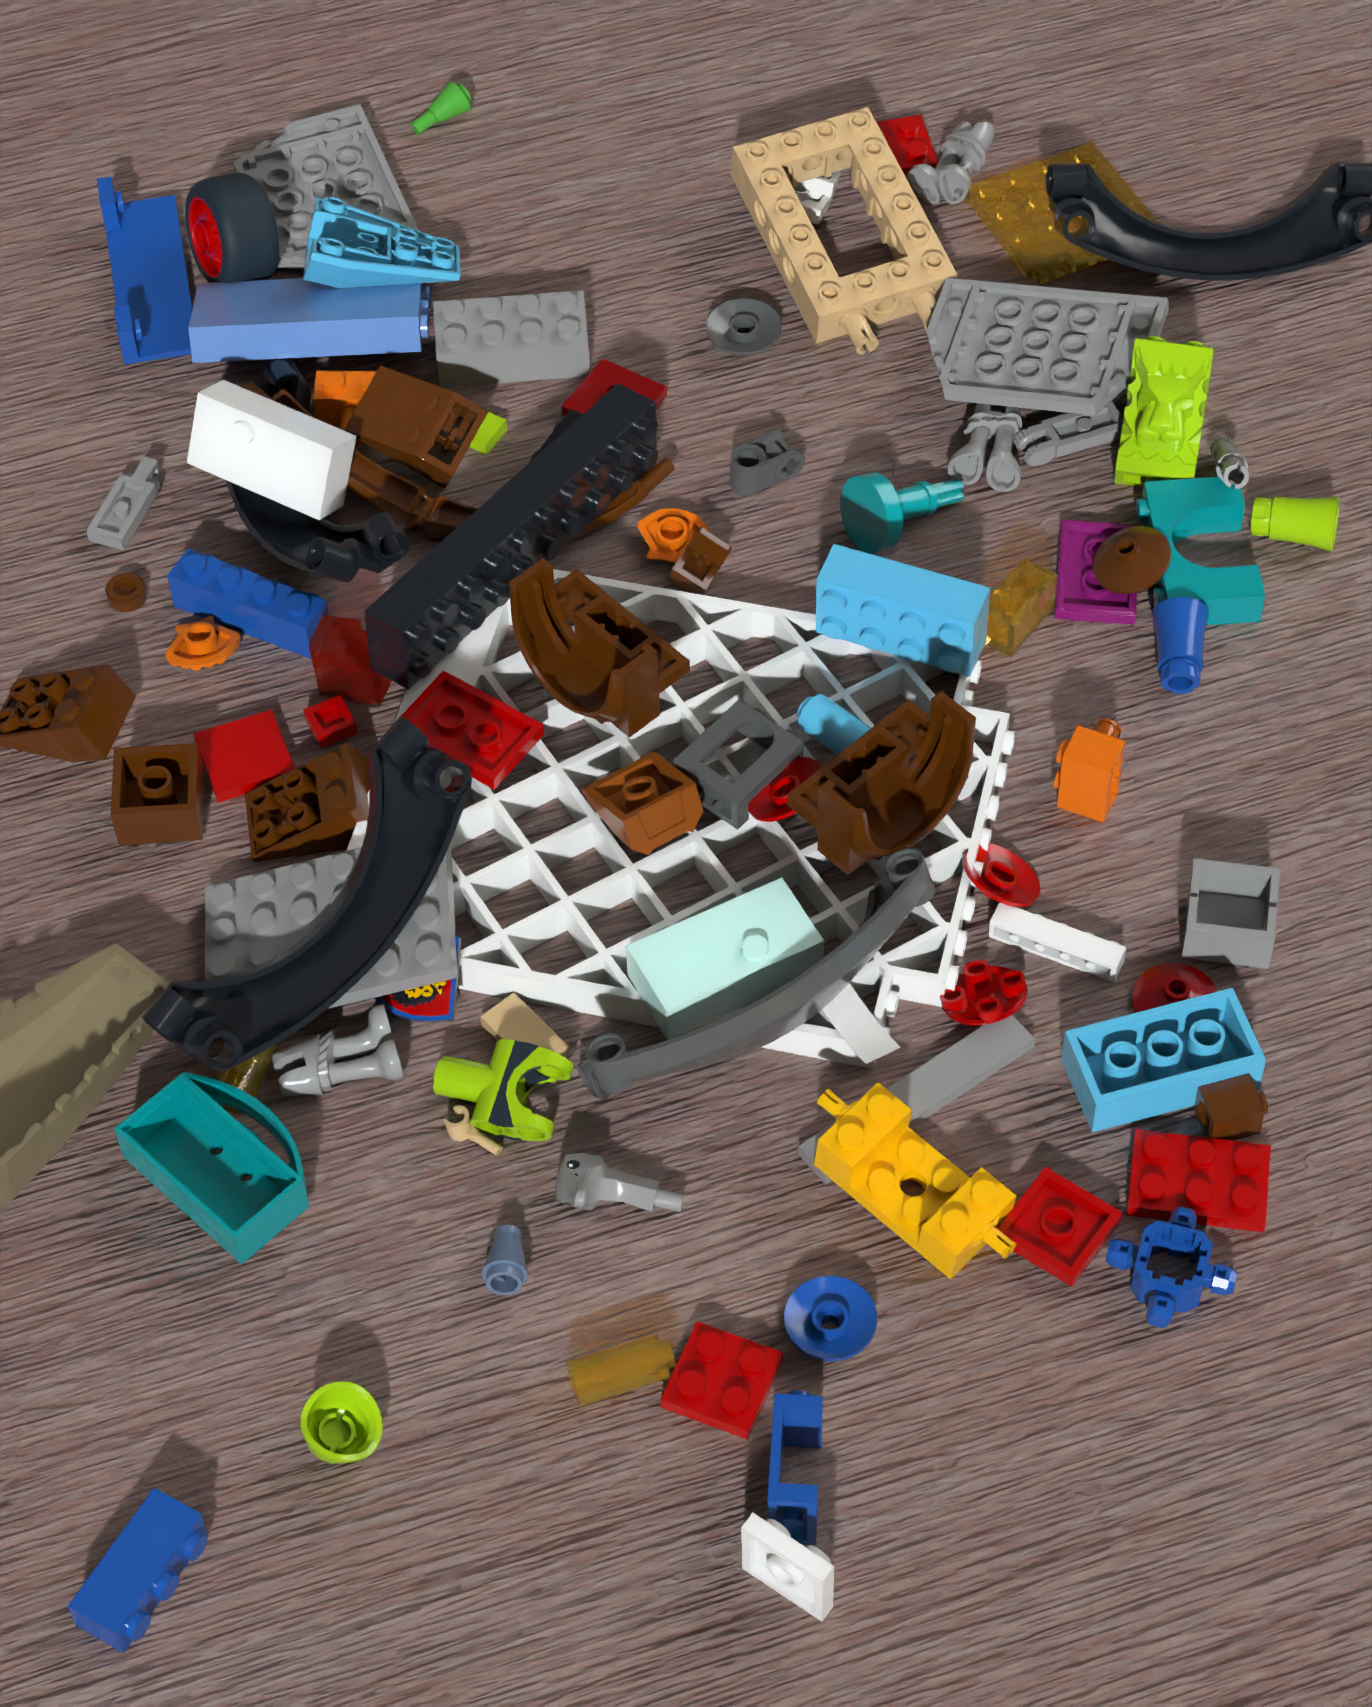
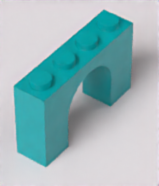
M1219 477L1144 482L1142 498L1136 499L1137 521L1144 522L1145 527L1161 532L1168 540L1172 551L1169 568L1156 583L1157 588L1154 589V607L1159 602L1169 598L1188 597L1199 600L1207 606L1209 610L1207 625L1261 622L1265 592L1259 565L1220 568L1204 567L1188 561L1175 548L1179 541L1192 535L1241 531L1245 508L1241 488L1234 489L1233 484L1229 488Z

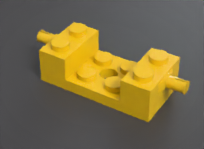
M879 1082L860 1100L849 1105L830 1089H827L825 1094L823 1093L819 1097L817 1104L835 1117L836 1120L834 1125L818 1139L814 1166L828 1175L833 1182L950 1280L986 1244L1000 1254L1003 1259H1006L1013 1252L1017 1243L1013 1242L997 1228L1013 1209L1016 1195L982 1167L970 1178L909 1128L912 1109ZM913 1180L920 1183L925 1192L915 1197L908 1196L901 1190L900 1184Z

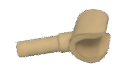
M459 1105L453 1108L456 1117L461 1122L451 1123L447 1119H443L449 1137L452 1140L464 1141L469 1139L496 1156L501 1153L503 1149L501 1145L470 1124L471 1117L468 1109Z

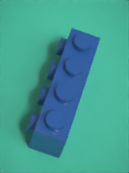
M188 548L167 575L174 607L202 618L213 616L215 623L309 659L313 658L331 632L326 600L314 593H306L287 586L280 580H271L255 574L245 567H237L223 562L211 554H202Z

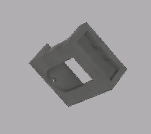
M737 700L673 760V766L696 783L702 806L738 830L749 820V802L796 757H803V741L793 731L783 729L768 719L760 709L751 708L741 700ZM738 730L765 748L766 751L734 782H730L702 762Z

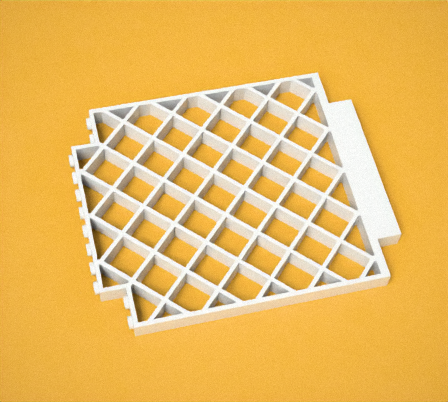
M553 569L554 585L571 572ZM585 575L645 625L655 620L677 623L686 636L670 643V645L690 660V667L706 659L724 682L683 702L672 686H669L659 694L660 708L663 712L630 738L611 722L601 724L596 719L577 714L564 707L556 699L524 713L544 725V736L541 739L585 719L601 740V743L558 763L540 739L527 753L528 758L539 773L496 794L493 793L490 787L472 778L471 787L468 792L476 804L463 809L451 840V849L495 829L512 854L465 877L452 858L454 915L457 916L466 911L484 936V939L460 950L457 988L504 998L514 992L525 1002L659 1027L638 991H636L624 974L627 972L626 945L779 878H783L789 888L798 885L819 912V914L811 917L810 920L823 938L824 943L835 937H838L843 943L863 923L869 891L875 887L873 885L840 902L819 876V873L835 866V864L817 850L818 842L799 850L779 824L797 815V813L773 822L756 820L749 813V820L738 830L721 819L699 831H696V829L694 832L687 831L675 838L677 842L633 864L614 839L617 835L607 826L598 813L594 812L577 787L618 767L623 768L640 759V756L681 736L690 745L705 731L704 725L718 719L737 700H741L751 708L760 709L768 719L783 729L793 731L804 743L812 739V737L798 728L797 713L783 720L765 697V695L801 677L807 680L817 694H824L872 728L874 724L864 712L900 694L930 715L931 698L935 694L925 682L946 671L942 668L917 661H909L900 656L879 650H871L862 645L841 639H832L826 635L816 633L815 614ZM510 598L503 606L494 610L479 629L473 630L467 635L453 653L447 654L440 660L427 677L421 678L409 690H406L396 720L443 670L519 711L506 692L536 677L529 668L521 651L496 662L508 627L513 625ZM751 637L774 640L784 653L745 672L727 649ZM848 654L872 657L882 671L844 689L826 665ZM979 659L971 677L960 674L954 696L955 702L976 717L974 740L994 743L991 756H986L974 742L968 779L954 803L956 804L983 790L972 836L967 838L952 819L946 815L930 832L943 847V850L925 858L934 886L963 872L951 923L945 922L929 901L926 904L915 907L909 916L924 934L884 955L877 951L850 981L860 999L879 990L873 1016L889 1036L890 1028L885 1027L887 1017L895 1018L899 999L942 1007L940 995H944L946 989L954 991L955 986H957L959 966L953 964L955 956H964L968 931L962 930L964 921L972 922L976 897L970 896L972 887L976 886L964 870L963 855L968 849L967 861L971 871L974 867L981 877L984 863L977 862L976 857L979 845L987 851L988 845L991 842L992 829L986 828L988 820L996 821L1000 796H996L994 793L996 787L1004 788L1008 764L1002 763L1004 755L1011 756L1015 740V731L1008 730L1010 713L972 707L974 691H970L969 688L971 683L978 684L982 667V660ZM745 738L723 750L720 748L716 749L702 763L730 782H734L766 749L750 738ZM803 745V757L815 759ZM449 768L443 770L440 775L439 781L443 789L449 786L452 775ZM558 797L576 823L530 844L513 819ZM367 821L357 822L346 851L362 847ZM758 834L778 859V862L736 883L715 855ZM595 847L614 874L568 896L549 869ZM891 855L884 856L879 861L876 859L867 860V863L878 877L887 873L885 868L886 861ZM696 866L715 891V894L671 915L654 893L652 887ZM531 879L550 906L502 929L484 902ZM632 898L652 926L606 949L587 923V920ZM568 930L588 958L556 975L532 971L520 954ZM942 956L938 974L916 970ZM739 1008V1009H737V1010H735V1011H732V1012H730V1013H728V1014H726V1015H723V1016H721V1017H719V1018H717V1019H715V1020H712V1021H710V1022H708V1023H706V1024H703V1025H701V1026H699V1027H697V1028H694V1029H692V1030H690V1031H688V1032H691V1031H693V1030H695V1029H698V1028L703 1027V1026H705V1025H707V1024H710V1023H712V1022H714V1021H716V1020H719V1019H721V1018H723V1017H725V1016H727V1015H729V1014H732V1013H734V1012L740 1010L741 1008ZM823 1010L819 1011L795 1030L762 1046V1048L874 1069L876 1063L875 1059L865 1064L842 1038Z

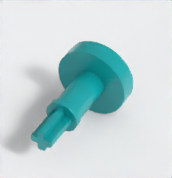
M869 472L853 476L844 484L840 498V510L845 530L853 544L862 552L873 554L891 549L897 545L901 538L904 520L919 516L927 517L933 515L937 507L962 501L965 497L962 493L964 485L961 481H955V479L933 485L927 481H920L912 486L895 490L890 481L880 473Z

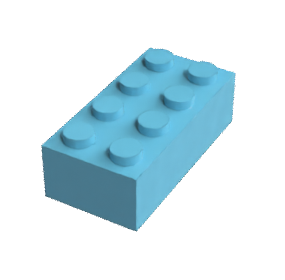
M833 544L816 579V633L826 635L832 639H841L862 645L871 650H879L900 656L909 661H917L942 668L947 672H956L971 677L987 639L990 587Z
M1229 988L1067 1030L1064 1034L1061 1061L1093 1133L1194 1106L1197 1089L1202 1085L1249 1073L1255 1089H1259L1266 1058L1234 989Z

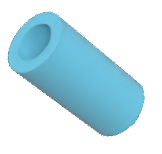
M824 694L807 697L797 711L798 728L836 755L871 729V727Z

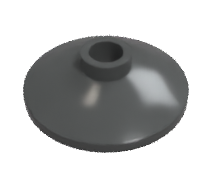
M739 298L729 300L717 306L707 319L706 330L710 341L720 350L734 355H753L769 349L777 342L781 335L782 323L777 311L767 303L756 299Z

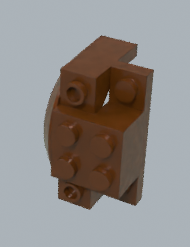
M542 558L509 582L514 634L525 661L547 692L564 707L577 714L596 719L601 724L611 722L630 738L660 715L659 694L690 671V660L578 569L554 585L553 566ZM566 618H568L571 622L575 624V632L569 625Z
M942 691L931 698L930 715L908 699L787 794V805L818 830L817 850L847 875L851 874L868 859L879 861L884 856L892 855L902 849H908L924 839L943 820L960 795L971 768L976 717ZM919 750L909 765V757Z

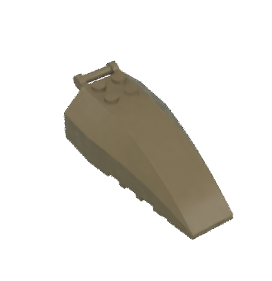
M117 943L66 968L63 973L57 976H50L35 984V991L15 1001L7 998L0 1002V1210L9 1204L65 1144L109 1091L154 1031L141 1016L170 983Z

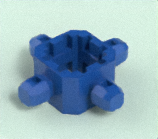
M1177 1207L1172 1211L1168 1223L1158 1220L1144 1227L1140 1246L1133 1245V1241L1124 1239H1113L1109 1243L1106 1262L1112 1267L1124 1271L1127 1268L1134 1269L1130 1289L1139 1302L1148 1304L1146 1319L1152 1326L1165 1328L1171 1323L1175 1311L1186 1313L1198 1307L1203 1287L1211 1289L1210 1293L1229 1295L1234 1292L1238 1272L1232 1267L1218 1262L1216 1266L1209 1264L1213 1244L1203 1231L1195 1230L1197 1217L1195 1211L1189 1208ZM1163 1248L1168 1250L1167 1255L1182 1258L1183 1254L1191 1255L1190 1263L1196 1264L1192 1281L1184 1279L1183 1286L1175 1284L1176 1279L1161 1275L1160 1280L1153 1279V1271L1147 1270L1151 1254L1159 1255L1160 1249Z

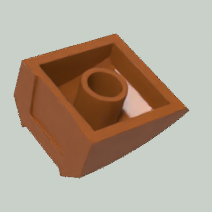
M655 751L581 790L598 815L631 850L650 855L652 850L687 831L694 832L703 813L696 783Z

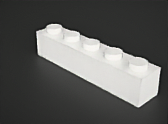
M999 903L990 920V938L1115 983L1124 964L1126 947L1115 941L1099 938L1090 932L1077 930L1065 923H1058L1044 918L1040 914H1033L1018 907Z

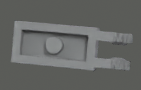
M1111 401L1096 415L1066 413L1043 420L1041 424L1020 430L1013 440L1019 450H1027L1023 456L1029 467H1037L1038 465L1047 464L1054 457L1058 458L1120 439L1124 419Z

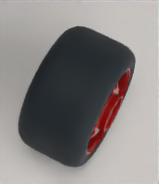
M231 173L203 179L194 184L186 198L185 222L193 257L208 283H233L269 279L278 265L279 236L272 206L259 182L245 173Z

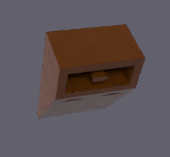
M380 365L344 431L355 435L356 439L446 489L489 411L453 391Z
M108 664L17 678L11 686L10 694L0 711V746L75 763L105 759L136 695Z
M347 742L246 792L245 802L252 860L254 862L347 849L357 822L368 820L369 803L367 794L370 789L368 759Z

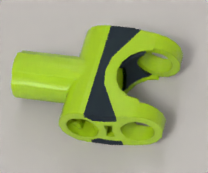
M499 1039L496 1042L489 1064L443 1056L435 1068L433 1089L437 1095L475 1102L476 1105L470 1124L481 1132L512 1140L547 1141L552 1137L555 1124L551 1120L534 1114L531 1109L526 1108V1099L530 1092L540 1084L556 1082V1080H569L572 1076L574 1065L566 1057L546 1048L511 1039Z

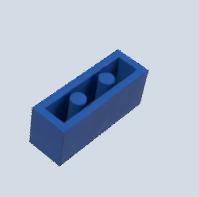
M153 1488L69 1603L68 1608L75 1625L122 1653L126 1651L132 1641L136 1642L141 1639L150 1625L153 1611L161 1600L166 1601L172 1596L178 1586L179 1575L189 1561L193 1562L198 1559L207 1544L208 1532L202 1514L160 1490Z

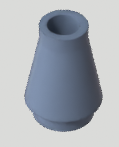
M501 1225L496 1228L494 1240L482 1270V1277L486 1282V1287L498 1295H512L519 1292L528 1278L521 1241L522 1232L516 1226Z

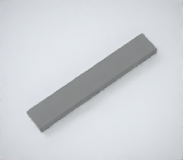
M1011 1015L999 1022L981 1026L886 1089L912 1109L909 1128L911 1129L1035 1047V1038ZM834 1123L798 1146V1155L825 1185L832 1180L814 1166L818 1139Z

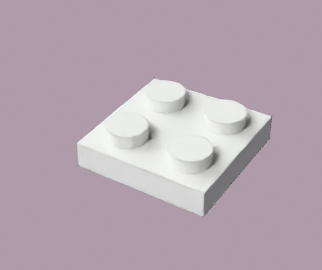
M752 1513L741 1527L742 1569L822 1622L833 1608L834 1565H832L830 1558L817 1547L812 1545L805 1547L791 1538L789 1531L776 1520L767 1519L765 1521L755 1513Z

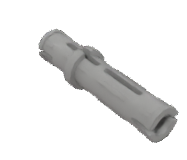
M1225 437L1217 438L1213 441L1210 448L1211 455L1216 463V473L1227 487L1230 488L1231 484H1233L1234 489H1240L1249 480L1247 461L1242 454L1238 453L1231 439L1228 438L1226 442Z

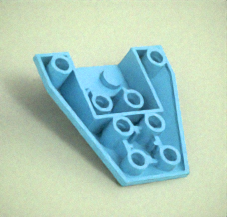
M316 197L305 250L303 280L336 288L459 281L461 274L460 246L454 244L453 241L443 237H434L354 206L346 205L345 201L336 197H325V199Z

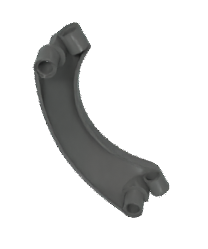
M911 848L893 853L886 861L885 868L887 873L874 880L875 888L869 891L866 914L861 927L823 959L767 996L703 1027L642 1049L626 1048L622 1037L618 1034L606 1033L595 1037L586 1047L585 1054L587 1059L576 1065L581 1078L595 1098L606 1101L613 1093L627 1090L635 1081L732 1059L779 1039L815 1016L850 983L893 935L912 910L932 899L935 887L923 854L917 849Z

